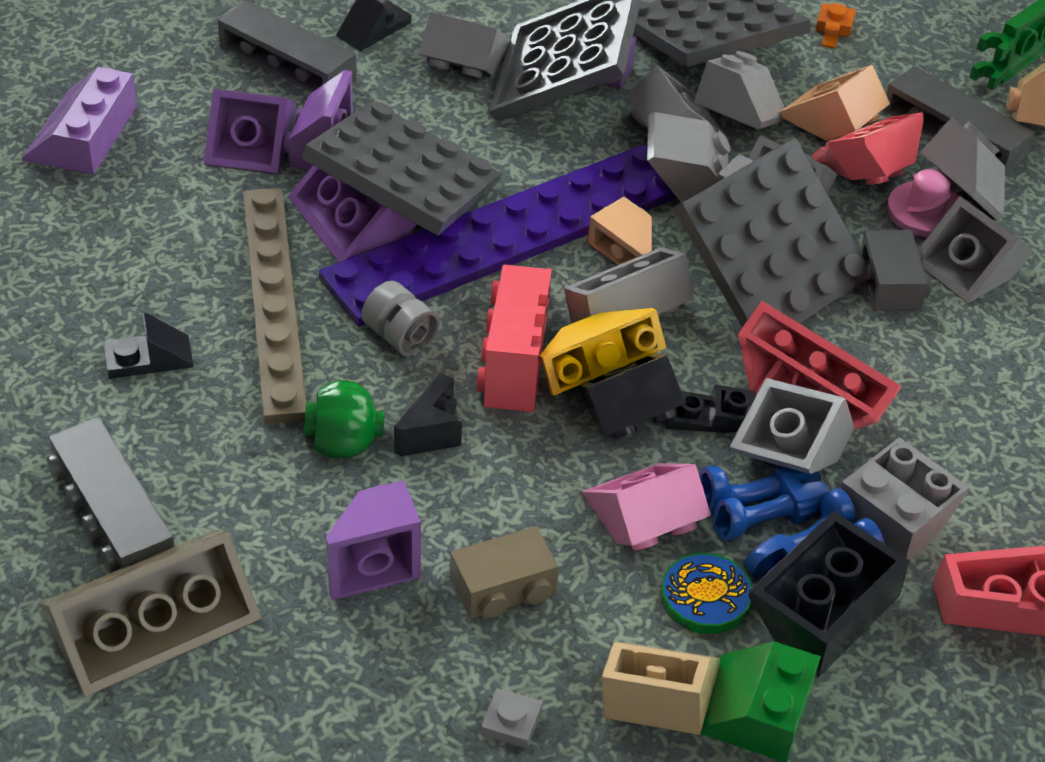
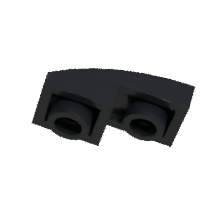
M716 384L713 387L711 396L682 391L686 404L676 407L677 415L666 420V429L719 433L738 432L756 398V391Z

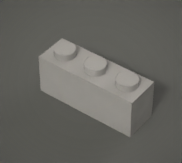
M663 247L564 288L571 324L599 312L654 308L657 310L658 315L670 314L679 310V305L694 299L686 254Z

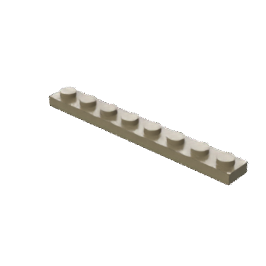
M262 188L243 191L264 424L304 421L306 396L282 188Z

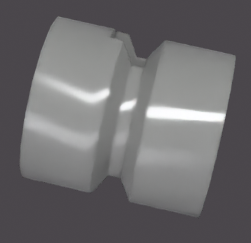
M387 281L376 287L370 293L362 308L363 322L376 334L384 337L389 345L406 357L415 353L411 349L412 346L420 344L422 347L430 344L437 335L440 326V318L437 313L424 302L417 300L414 294L396 281Z

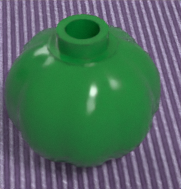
M348 380L330 382L318 390L316 402H306L303 436L315 437L314 450L324 456L332 458L354 457L365 452L371 446L374 437H383L384 411H376L371 394L356 382Z

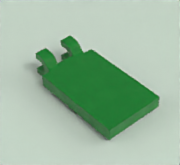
M1045 0L1035 1L1008 20L1004 25L1003 32H988L979 37L977 50L981 52L988 48L996 50L993 62L983 61L972 66L970 79L976 81L981 77L989 78L987 88L993 91L999 86V83H1005L1045 53Z

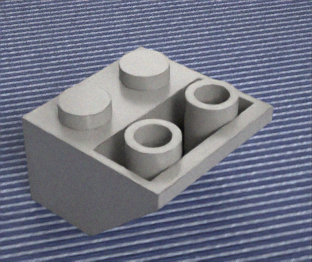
M899 437L843 480L841 489L848 494L854 505L855 522L863 518H869L874 521L883 535L884 544L906 559L911 560L937 538L967 495L969 486Z

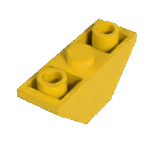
M656 309L599 312L561 328L540 354V359L550 393L555 396L667 347Z

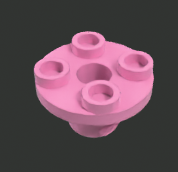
M925 169L917 174H913L914 181L897 186L890 193L888 199L887 213L892 222L901 230H912L914 237H928L959 198L955 192L950 190L951 181L949 177L935 169Z

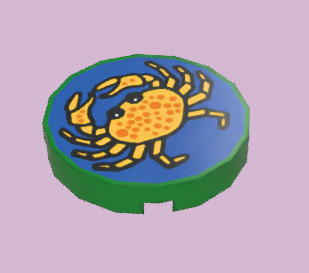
M695 553L679 558L667 568L661 582V603L668 616L676 623L679 621L682 625L688 626V630L699 634H720L735 629L749 614L752 602L748 595L753 584L746 571L731 559L712 553Z

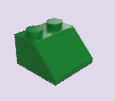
M775 641L721 655L719 670L700 734L781 762H788L813 689L821 656Z

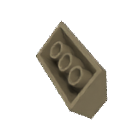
M212 530L39 603L52 638L84 697L262 619L228 531Z

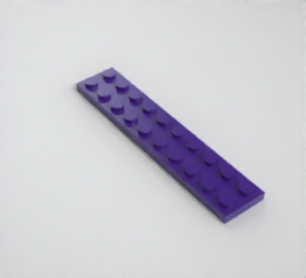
M645 143L461 215L438 236L424 229L320 269L319 279L354 323L361 327L366 325L362 320L364 302L370 293L384 282H399L414 294L417 300L425 301L502 270L503 265H514L588 235L590 216L622 197L627 198L645 211L675 200L677 197L647 161L648 143Z

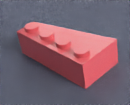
M503 265L500 281L493 280L491 305L495 306L494 309H488L486 333H489V336L484 337L481 362H485V367H479L477 377V392L484 393V407L535 412L541 367L540 354L543 352L552 269Z
M1045 546L944 555L932 581V587L944 624L1045 636Z

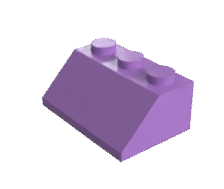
M97 67L72 86L63 96L22 159L24 161L94 174L137 107L133 73Z
M314 165L288 196L338 262L406 237L416 226V223Z

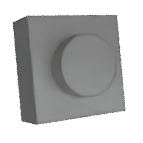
M496 688L481 725V735L528 749L543 709V701Z

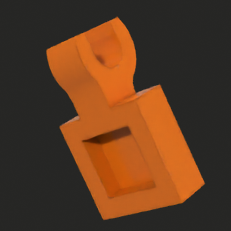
M839 3L822 4L815 31L825 32L822 42L823 47L835 49L839 35L850 37L856 9L847 8Z

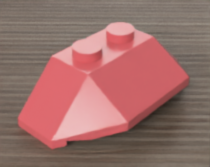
M923 112L887 117L845 136L831 140L825 144V147L813 153L812 159L828 166L835 173L849 180L865 179L866 185L887 182L889 177L904 174L903 168L916 163L924 121Z
M763 301L760 302L738 333L749 389L756 391V396L765 379L769 378L843 397L846 399L855 426L854 430L877 423L902 388L898 383Z

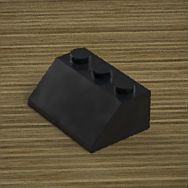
M833 511L749 590L748 597L775 642L821 656L816 677L819 678L900 596L910 560Z

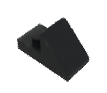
M355 0L337 32V37L361 52L411 23V14L389 0L382 3L378 0Z
M143 313L146 335L103 341L109 379L194 367L189 336L148 313Z
M439 372L394 426L395 454L406 456L462 445V421L459 417L453 415L457 405V400L454 398L453 378Z

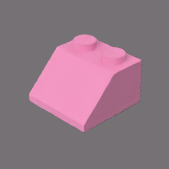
M657 463L581 491L617 544L632 546L633 550H641L659 543L657 536L670 531L672 535L693 531L698 528L696 521L711 516L696 464Z

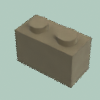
M535 526L451 551L450 579L470 619L482 615L493 618L504 613L508 607L524 602L539 604L547 600L551 594L556 593L558 565L539 529Z

